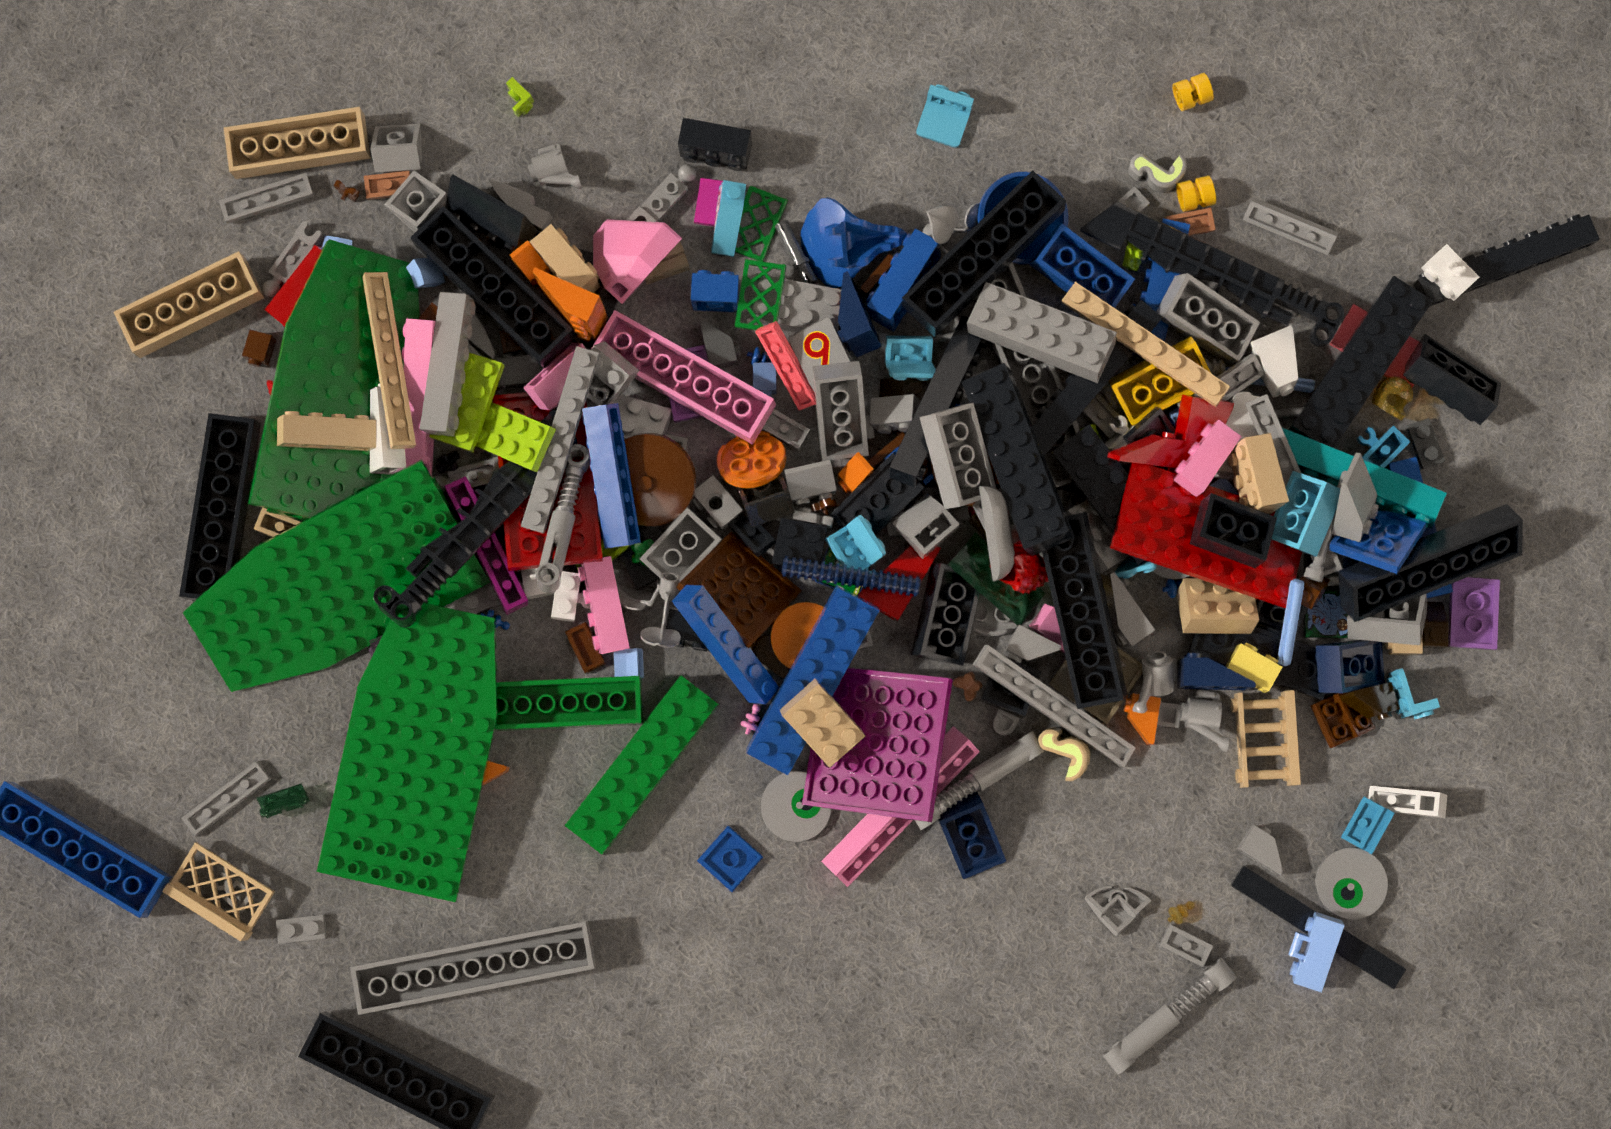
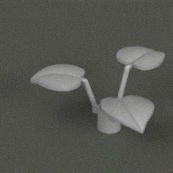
M975 203L968 208L964 218L966 227L962 229L955 228L959 221L956 208L952 206H938L928 210L926 213L930 223L924 227L923 233L932 237L936 243H939L940 250L946 255L949 251L942 245L949 241L953 233L967 232L968 234L978 224L977 214L980 203Z
M663 573L660 583H657V589L654 594L617 584L621 606L626 609L643 610L646 606H652L658 594L665 600L661 628L647 627L641 631V639L647 644L673 648L680 643L681 636L679 632L666 629L669 601H672L680 592L676 588L680 582V576L676 573Z

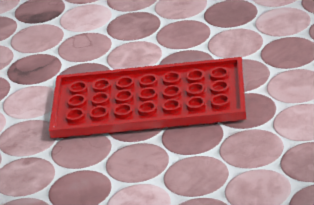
M527 392L494 395L493 403L538 422H541L551 411L540 409ZM582 412L575 436L578 444L585 446L589 452L586 445L587 436L582 420ZM498 456L499 468L509 462V460ZM574 457L572 460L574 462H580L583 460V458ZM590 467L584 473L581 479L582 482H579L581 487L578 488L579 493L576 494L578 499L575 500L576 505L573 506L575 509L573 511L575 521L564 565L603 562L597 500L594 493L593 473ZM564 470V474H563V477H562V480H561V483H560V487H559V490H558V493H557V496H556V500H555V503H554L552 512H553L554 510H556V507H558L557 502L560 501L559 496L562 495L561 492H560V490L563 489V488H562V484L564 483L563 479L566 477V476H565V470ZM530 495L504 522L508 571L535 569L540 564L551 516L545 534L521 527ZM555 547V550H554V554H553V558H552V562H551L552 564H553V560H554V556H555V552H556V548H557V547Z
M1131 464L1110 546L1111 549L1286 609L1290 581L1296 579L1302 551L1271 539L1266 561L1253 568L1189 544L1200 502L1205 497L1213 493L1239 503L1240 497L1210 485L1196 497L1174 481L1177 474L1152 465Z

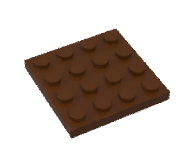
M732 531L676 587L681 591L685 585L704 586L737 630L748 649L802 592L799 587L787 577H783L781 572L762 556L758 558Z

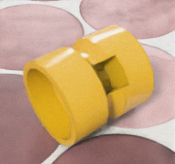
M1205 73L1192 76L1190 81L1184 79L1172 85L1175 100L1181 111L1194 108L1196 103L1202 105L1214 99L1210 80Z
M1209 175L1196 178L1194 183L1188 180L1176 184L1177 197L1183 212L1195 210L1198 205L1207 207L1216 204L1215 188Z

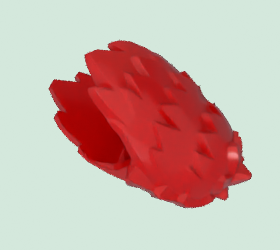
M1013 544L1015 552L1013 568L1000 581L1010 585L1015 591L1029 594L1032 591H1036L1037 588L1043 587L1044 582L1049 581L1044 558L1039 553L1030 556L1024 550L1023 545Z

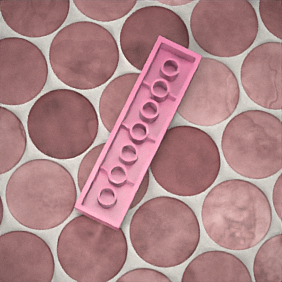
M614 310L594 343L596 345L605 341L639 370L635 379L752 445L776 406L772 397Z

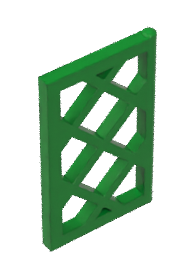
M753 186L749 187L744 199L742 217L744 213L749 212L754 223L743 228L740 225L738 234H741L745 245L739 248L736 247V253L757 261H764L776 232L775 225L780 222L788 199ZM752 192L759 194L763 200L753 206L749 204ZM772 201L782 203L778 213L773 215L768 203ZM765 205L769 217L757 221L752 210ZM771 220L773 226L770 234L763 236L759 225ZM756 227L760 239L748 243L744 231ZM763 242L764 248L761 256L753 254L750 247Z
M745 259L735 328L756 331L758 328L763 327L760 320L769 313L774 317L773 322H778L786 264ZM749 265L757 266L761 273L750 280L748 277ZM772 269L781 270L780 279L776 283L767 274ZM765 276L771 287L760 293L753 283ZM751 286L758 296L746 303L744 300L745 289ZM774 289L777 292L776 304L771 307L764 296ZM761 299L768 310L757 317L750 306ZM747 309L754 320L748 324L740 323L741 314Z

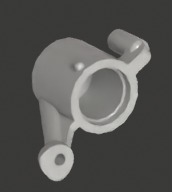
M553 144L538 149L539 155L531 158L532 164L528 165V169L533 183L539 181L540 186L567 184L577 189H583L579 176L569 174L560 145Z
M1155 651L1149 653L1142 660L1143 684L1139 700L1132 708L1134 712L1145 713L1150 696H1164L1174 691V681L1177 677L1176 658H1171L1164 652Z
M1197 689L1195 693L1196 698H1188L1187 703H1182L1180 721L1185 722L1186 728H1192L1217 743L1222 751L1227 752L1229 738H1225L1219 732L1222 715L1220 695L1214 691Z

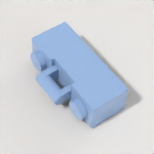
M1314 912L1313 918L1308 917L1305 925V930L1308 931L1307 935L1300 932L1295 933L1288 955L1298 958V962L1294 961L1290 969V975L1293 976L1294 984L1322 993L1344 928L1342 920ZM1303 940L1307 941L1304 953L1299 952Z

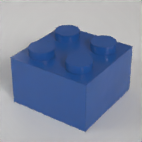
M699 270L698 273H692L691 304L693 311L737 313L740 295L739 275H735L734 272L722 271L721 274H711L712 272L708 270Z

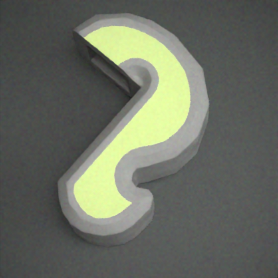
M1143 153L1137 154L1132 157L1128 172L1135 181H1140L1141 177L1145 176L1149 187L1154 191L1163 193L1171 191L1176 187L1177 183H1180L1187 168L1186 159L1180 154L1167 171Z

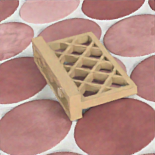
M197 842L194 843L171 883H168L162 891L239 941L249 940L253 933V927L275 893L274 890ZM199 850L205 854L207 864L195 867L194 856ZM217 864L224 866L226 877L215 879L212 866ZM207 867L210 881L199 883L196 870ZM192 871L194 885L185 886L179 882L184 873ZM240 876L244 879L246 889L234 892L232 878ZM227 879L230 893L218 896L216 882ZM211 883L214 897L206 899L201 895L200 886ZM259 888L267 893L262 902L254 904L251 890ZM247 892L249 905L237 908L235 894ZM231 896L233 909L225 911L221 908L219 898ZM250 908L252 918L247 925L240 920L238 911Z

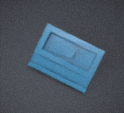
M1363 796L1341 838L1372 854L1395 812Z

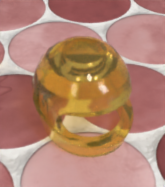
M1396 376L1388 377L1378 383L1373 394L1372 403L1402 421L1406 417L1404 412L1405 405L1412 403L1413 390L1410 384L1403 378Z

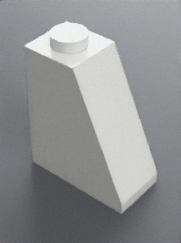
M1290 325L1252 341L1246 352L1247 355H1256L1265 373L1261 379L1273 398L1279 395L1287 396L1292 393L1298 381L1294 332Z

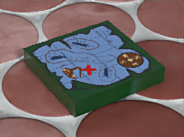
M1325 591L1318 603L1312 609L1308 608L1304 616V638H1348V614L1340 606V591Z

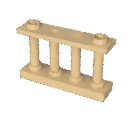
M1294 690L1281 692V696H1278V699L1243 700V693L1234 694V698H1231L1232 713L1235 712L1239 762V769L1235 770L1236 783H1240V788L1249 787L1248 780L1283 779V781H1287V786L1301 785ZM1271 708L1282 710L1283 720L1279 722L1244 723V710ZM1280 732V734H1284V743H1281V746L1246 747L1245 733ZM1281 755L1282 758L1285 757L1286 767L1280 770L1248 771L1247 757Z

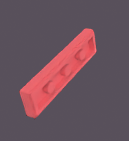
M775 321L758 328L755 333L798 410L816 405L815 393L778 322Z

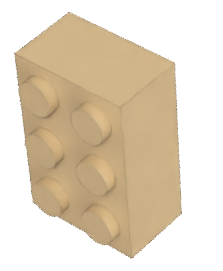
M550 224L530 241L554 276L592 293L600 288L597 270L590 262L584 263L585 260L580 250L574 244L570 246L567 240L568 237L559 227L555 229Z
M1268 433L1243 438L1235 445L1227 457L1228 464L1232 467L1234 474V487L1238 489L1239 503L1266 514H1272L1289 502L1272 435Z
M1184 578L1177 590L1183 633L1251 634L1259 621L1256 600L1251 596L1198 578Z
M816 679L810 682L780 709L785 720L829 768L865 737L862 729Z

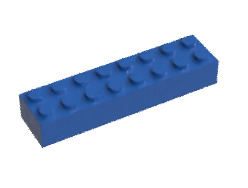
M836 585L746 748L748 755L789 775L806 741L785 720L780 709L814 679L833 696L880 611L877 606Z
M4 781L1 785V836L138 918H148L162 895L165 886L171 880V875L15 782Z

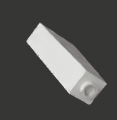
M378 384L377 387L370 390V420H376V448L370 451V473L394 474L406 468L405 449L390 448L381 387Z
M1238 392L1229 400V402L1234 403V408L1226 425L1242 436L1238 442L1245 437L1257 436V431L1245 403L1259 398V396H1253L1250 392ZM1227 459L1214 478L1233 480V470L1229 466Z

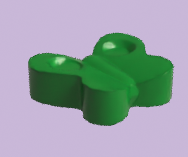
M647 539L641 543L631 545V549L634 552L632 556L634 563L640 562L646 566L640 558L654 544L653 540Z

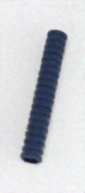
M785 556L783 559L781 572L783 577L790 575V578L797 576V579L804 577V580L811 578L812 581L818 579L819 582L824 580L828 584L831 581L835 585L841 583V586L848 584V587L855 585V588H859V586H862V589L869 587L870 590L876 588L877 591L882 589L886 593L889 590L893 594L895 592H898L899 595L906 593V596L913 594V597H917L919 594L921 583L919 576H916V578H913L912 575L906 577L905 574L900 576L896 572L893 575L889 571L883 573V570L876 572V569L869 571V568L862 570L861 567L854 569V566L848 568L847 565L842 567L838 563L835 566L831 562L825 564V561L818 563V560L811 562L810 559L803 561V558L796 560V557L790 559L789 556Z

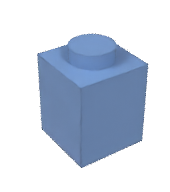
M753 363V387L772 397V394H777L776 369L773 363Z

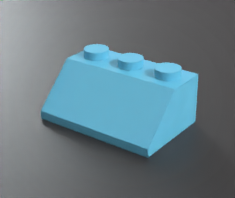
M1292 471L1286 486L1289 502L1277 509L1274 514L1277 520L1272 540L1317 557L1337 510L1341 489L1325 481Z

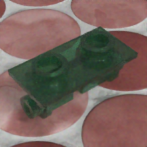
M302 783L256 797L261 807L259 809L262 818L266 817L267 819L281 814L284 809L290 811L300 807L304 808V805L310 802Z

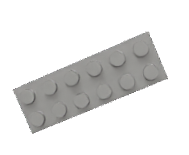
M988 282L985 283L967 321L968 333L1095 383H1098L1116 344L1117 332Z

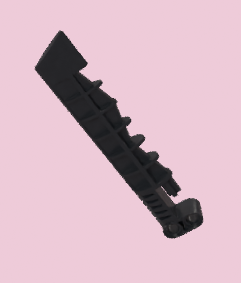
M1120 202L1114 203L1080 228V232L1117 250H1120L1126 239L1144 253L1141 261L1144 262L1146 256H1148L1161 266L1166 273L1172 272L1181 275L1188 273L1194 278L1218 283L1215 289L1216 293H1218L1221 285L1240 299L1237 307H1241L1244 302L1259 313L1263 319L1269 317L1288 326L1293 313L1274 305V302L1314 321L1315 324L1310 333V341L1317 347H1324L1333 339L1344 317V308L1339 303L1329 302L1323 298L1320 301L1316 299V295L1313 297L1308 295V291L1305 293L1301 292L1300 287L1295 289L1291 283L1286 285L1284 284L1285 280ZM1327 310H1335L1337 319L1332 320L1328 318ZM1317 330H1324L1327 333V340L1318 339L1316 335Z
M557 407L552 409L541 423L552 427ZM576 436L572 445L578 444ZM511 461L499 469H495L484 491L480 489L475 490L480 497L470 514L458 508L456 511L464 520L448 531L440 527L438 531L442 535L419 549L421 553L406 568L416 579L400 595L393 588L386 585L380 586L375 590L373 597L378 608L398 626L404 628L412 626L416 621V615L422 610L421 606L428 603L429 597L433 598L435 596L433 593L441 590L440 586L447 583L446 579L452 578L531 494L537 472ZM392 596L389 602H381L383 597ZM401 611H409L407 616L403 618L398 617Z

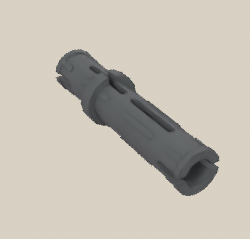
M788 220L781 221L782 225L778 223L775 225V228L793 261L792 266L794 270L798 271L804 283L811 284L813 282L815 284L818 280L809 265V258L805 257Z

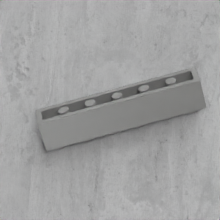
M440 292L420 422V430L427 434L454 436L455 430H457L459 425L457 414L458 407L462 404L461 386L466 378L464 366L465 361L469 357L468 339L472 336L471 319L476 310L474 299L467 294Z

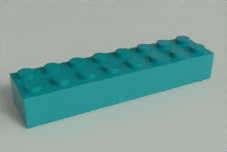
M1282 428L1301 474L1325 481L1337 487L1341 473L1348 471L1354 456ZM1364 460L1377 493L1375 504L1379 505L1378 511L1384 509L1389 512L1399 513L1426 522L1425 529L1427 527L1432 529L1447 493Z

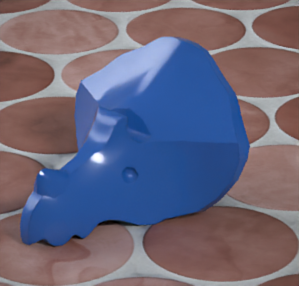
M827 197L820 199L807 214L801 229V247L805 257H808L810 260L809 265L813 273L827 287L840 288L842 287L844 272L848 271L853 279L875 256L900 246L907 233L896 226L876 225L860 219L838 201Z

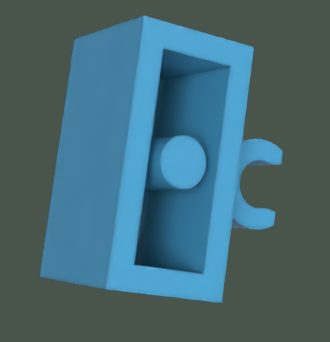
M1394 425L1379 439L1376 438L1375 431L1370 427L1365 430L1369 434V440H1365L1361 435L1357 438L1359 444L1369 447L1362 455L1363 460L1383 468L1410 443Z

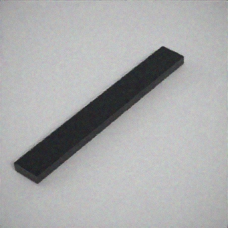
M1242 866L1230 886L1307 934L1308 931L1305 930L1308 917L1313 918L1316 911L1250 869ZM1343 929L1335 953L1391 989H1395L1406 969Z

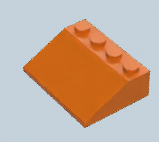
M534 267L533 273L543 294L574 332L577 333V337L586 342H590V340L596 342L608 319L600 296Z

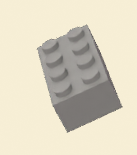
M765 276L753 283L760 293L771 287ZM770 276L774 283H776L780 279L778 277ZM784 279L778 324L781 330L797 333L829 316L838 332L840 329L838 316L841 289ZM753 289L750 301L758 296ZM774 289L764 296L771 307L776 304L777 292ZM761 299L750 306L757 317L768 310ZM747 312L746 318L748 324L754 319L750 315V313ZM769 313L760 322L763 326L773 323L774 317Z
M1188 273L1174 277L1156 311L1163 317L1161 321L1185 337H1192L1197 345L1218 359H1223L1226 364L1241 360L1260 323Z
M859 361L812 366L822 461L852 458L857 452L862 456H869L863 382Z
M974 403L956 406L920 417L944 509L961 507L981 500L979 486H989L996 489Z

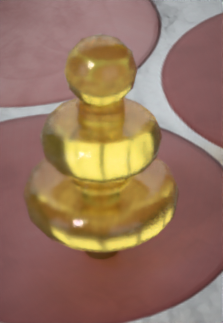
M1188 901L1185 906L1178 904L1177 909L1170 907L1168 909L1170 915L1168 921L1182 924L1183 917L1186 918L1189 915L1188 910H1192L1195 907L1194 902Z

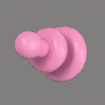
M754 704L752 706V713L746 714V718L749 719L748 722L741 721V726L747 728L745 734L749 735L751 730L756 731L758 728L755 722L760 721V717L757 716L761 710L759 704Z

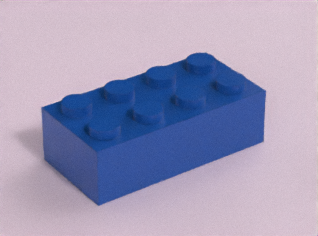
M1063 224L1054 228L1029 263L1030 266L1066 293L1077 282L1114 308L1135 280V278Z
M916 228L912 234L909 233L905 237L902 244L904 246L900 253H896L890 263L892 265L888 273L884 272L878 282V289L876 292L872 291L866 301L870 318L893 332L907 312L902 307V297L941 258L940 244Z

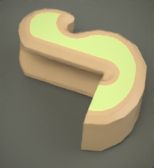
M1047 728L1038 738L1041 749L1071 758L1065 781H1074L1081 777L1090 763L1088 745L1075 736L1062 739L1060 737L1062 733L1060 728Z

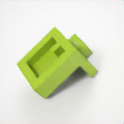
M511 77L506 82L509 89L507 93L515 102H518L512 109L515 115L519 117L521 114H527L532 109L534 100L532 95Z

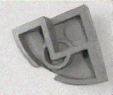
M1112 886L1096 889L1085 896V900L1097 917L1116 937L1152 901L1143 893L1129 887H1124L1123 889L1129 893L1122 890H1111Z

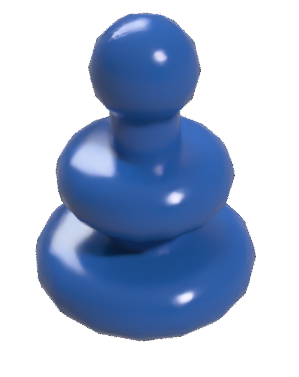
M756 347L753 353H747V356L751 357L750 363L752 366L753 363L760 361L759 363H772L767 352H763L762 355L760 354V347Z
M1168 579L1166 587L1162 588L1163 592H1167L1170 598H1175L1182 581L1177 580L1175 582L1173 579Z
M492 609L488 610L486 615L480 614L495 618V629L498 626H501L504 630L510 627L509 622L501 621L500 615L493 617L494 610Z

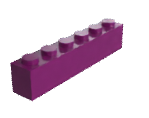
M466 476L444 486L445 493L460 522L464 518L456 510L461 508L470 514L478 500ZM493 533L475 553L506 615H509L528 606V599L514 571H508L507 557L495 533Z

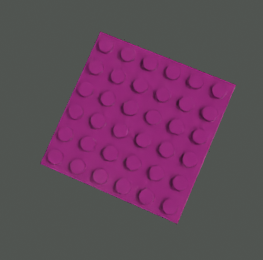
M848 668L832 698L862 729L865 737L830 768L810 748L802 805L932 822L953 679Z

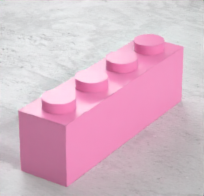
M611 556L602 557L603 562H586L581 564V567H578L580 580L585 581L586 590H583L585 604L590 605L591 613L587 614L589 625L594 627L596 635L592 636L594 649L599 650L600 654L630 648Z

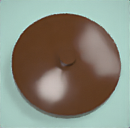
M639 433L628 437L624 441L638 524L643 526H659L671 522L685 511L695 493L696 473L690 456L680 444L662 434Z

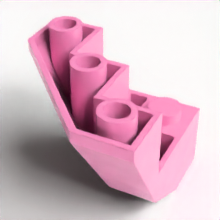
M607 219L593 235V267L597 270V274L605 289L623 304L682 238L663 222Z

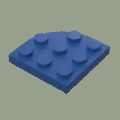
M1378 511L1376 518L1370 519L1372 525L1368 535L1363 534L1360 542L1337 535L1330 542V551L1397 574L1425 531L1426 522L1399 513Z

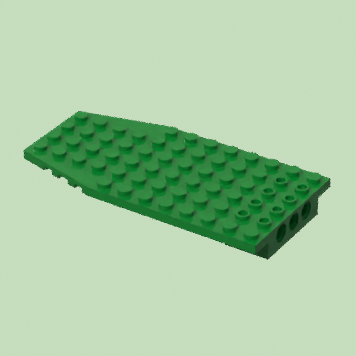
M329 239L326 241L314 265V269L307 279L305 287L285 324L248 504L267 508L269 513L305 521L392 475L370 473V451L277 446V418L283 414L285 415L286 411H297L301 416H308V413L315 412L322 413L323 417H331L332 414H345L346 418L352 419L357 415L369 416L370 420V390L377 387L380 381L362 276L364 273L387 272L402 357V349L405 347L403 327L406 319H419L420 317L418 288L415 289L412 277L406 268L410 264L409 262Z
M421 459L255 546L224 576L219 578L215 584L183 611V614L231 692L326 669L381 640L391 619L378 608L374 601L373 595L375 590L380 586L386 585L401 595L416 579L406 568L421 553L419 549L442 535L438 531L440 527L448 531L460 521L435 476L431 477ZM476 553L452 578L446 579L447 583L440 586V591L433 593L435 595L433 598L429 597L428 604L444 607L490 583ZM392 596L383 597L381 602H389Z
M427 603L421 606L422 610L416 615V621L410 627H400L390 620L357 686L316 872L457 902L498 717L495 618ZM401 611L398 617L403 618L407 616L409 611Z

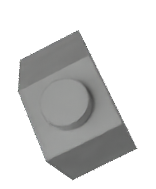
M1261 824L1258 827L1251 825L1236 850L1275 875H1281L1283 872L1276 840L1270 835L1271 830Z

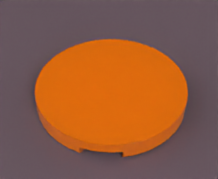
M761 431L753 445L738 436L726 445H722L718 451L716 462L719 474L727 483L740 488H755L768 484L781 474L786 464V452L781 441L771 436L770 433Z
M810 602L797 603L783 610L774 621L770 637L771 646L775 656L787 668L790 669L820 616L824 608L823 606Z

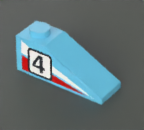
M723 180L719 186L711 247L712 254L734 257L744 206L746 184Z

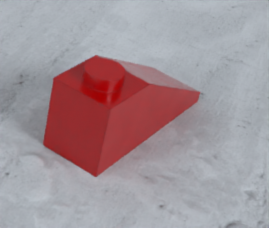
M1163 432L1162 436L1150 435L1109 452L1108 458L1122 462L1177 468L1181 463L1185 440L1176 438L1177 434Z

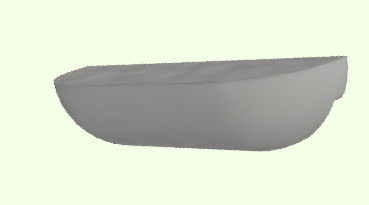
M979 486L993 581H997L1008 575L1014 565L1015 552L1008 505L1004 496L995 488Z

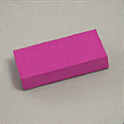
M700 179L694 224L714 227L718 191L723 181Z

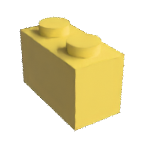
M1249 643L1237 645L1225 667L1256 683L1255 688L1261 692H1269L1282 669V666L1278 665L1279 661L1270 655L1262 656L1257 653L1258 649Z

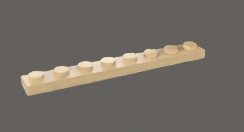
M387 272L364 273L362 277L390 448H414L416 441Z
M1077 282L1073 284L1062 299L1064 305L1089 322L1117 332V341L1216 407L1230 389L1228 384Z

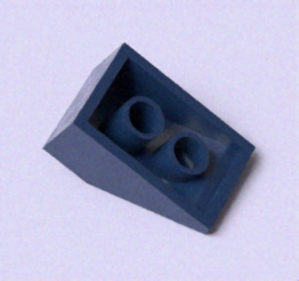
M848 271L843 273L838 316L841 330L838 331V334L848 352L853 351L858 358L882 347L860 291Z
M1354 640L1316 645L1319 693H1346L1385 684L1382 642Z
M1187 653V655H1184L1182 659L1177 661V689L1248 691L1256 687L1254 681L1210 658H1201V653Z
M977 791L973 792L972 795H967V798L963 797L962 801H957V805H951V808H946V811L940 814L939 824L963 880L1006 862L985 806Z

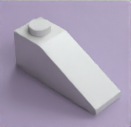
M1370 786L1369 799L1395 813L1445 819L1446 794Z

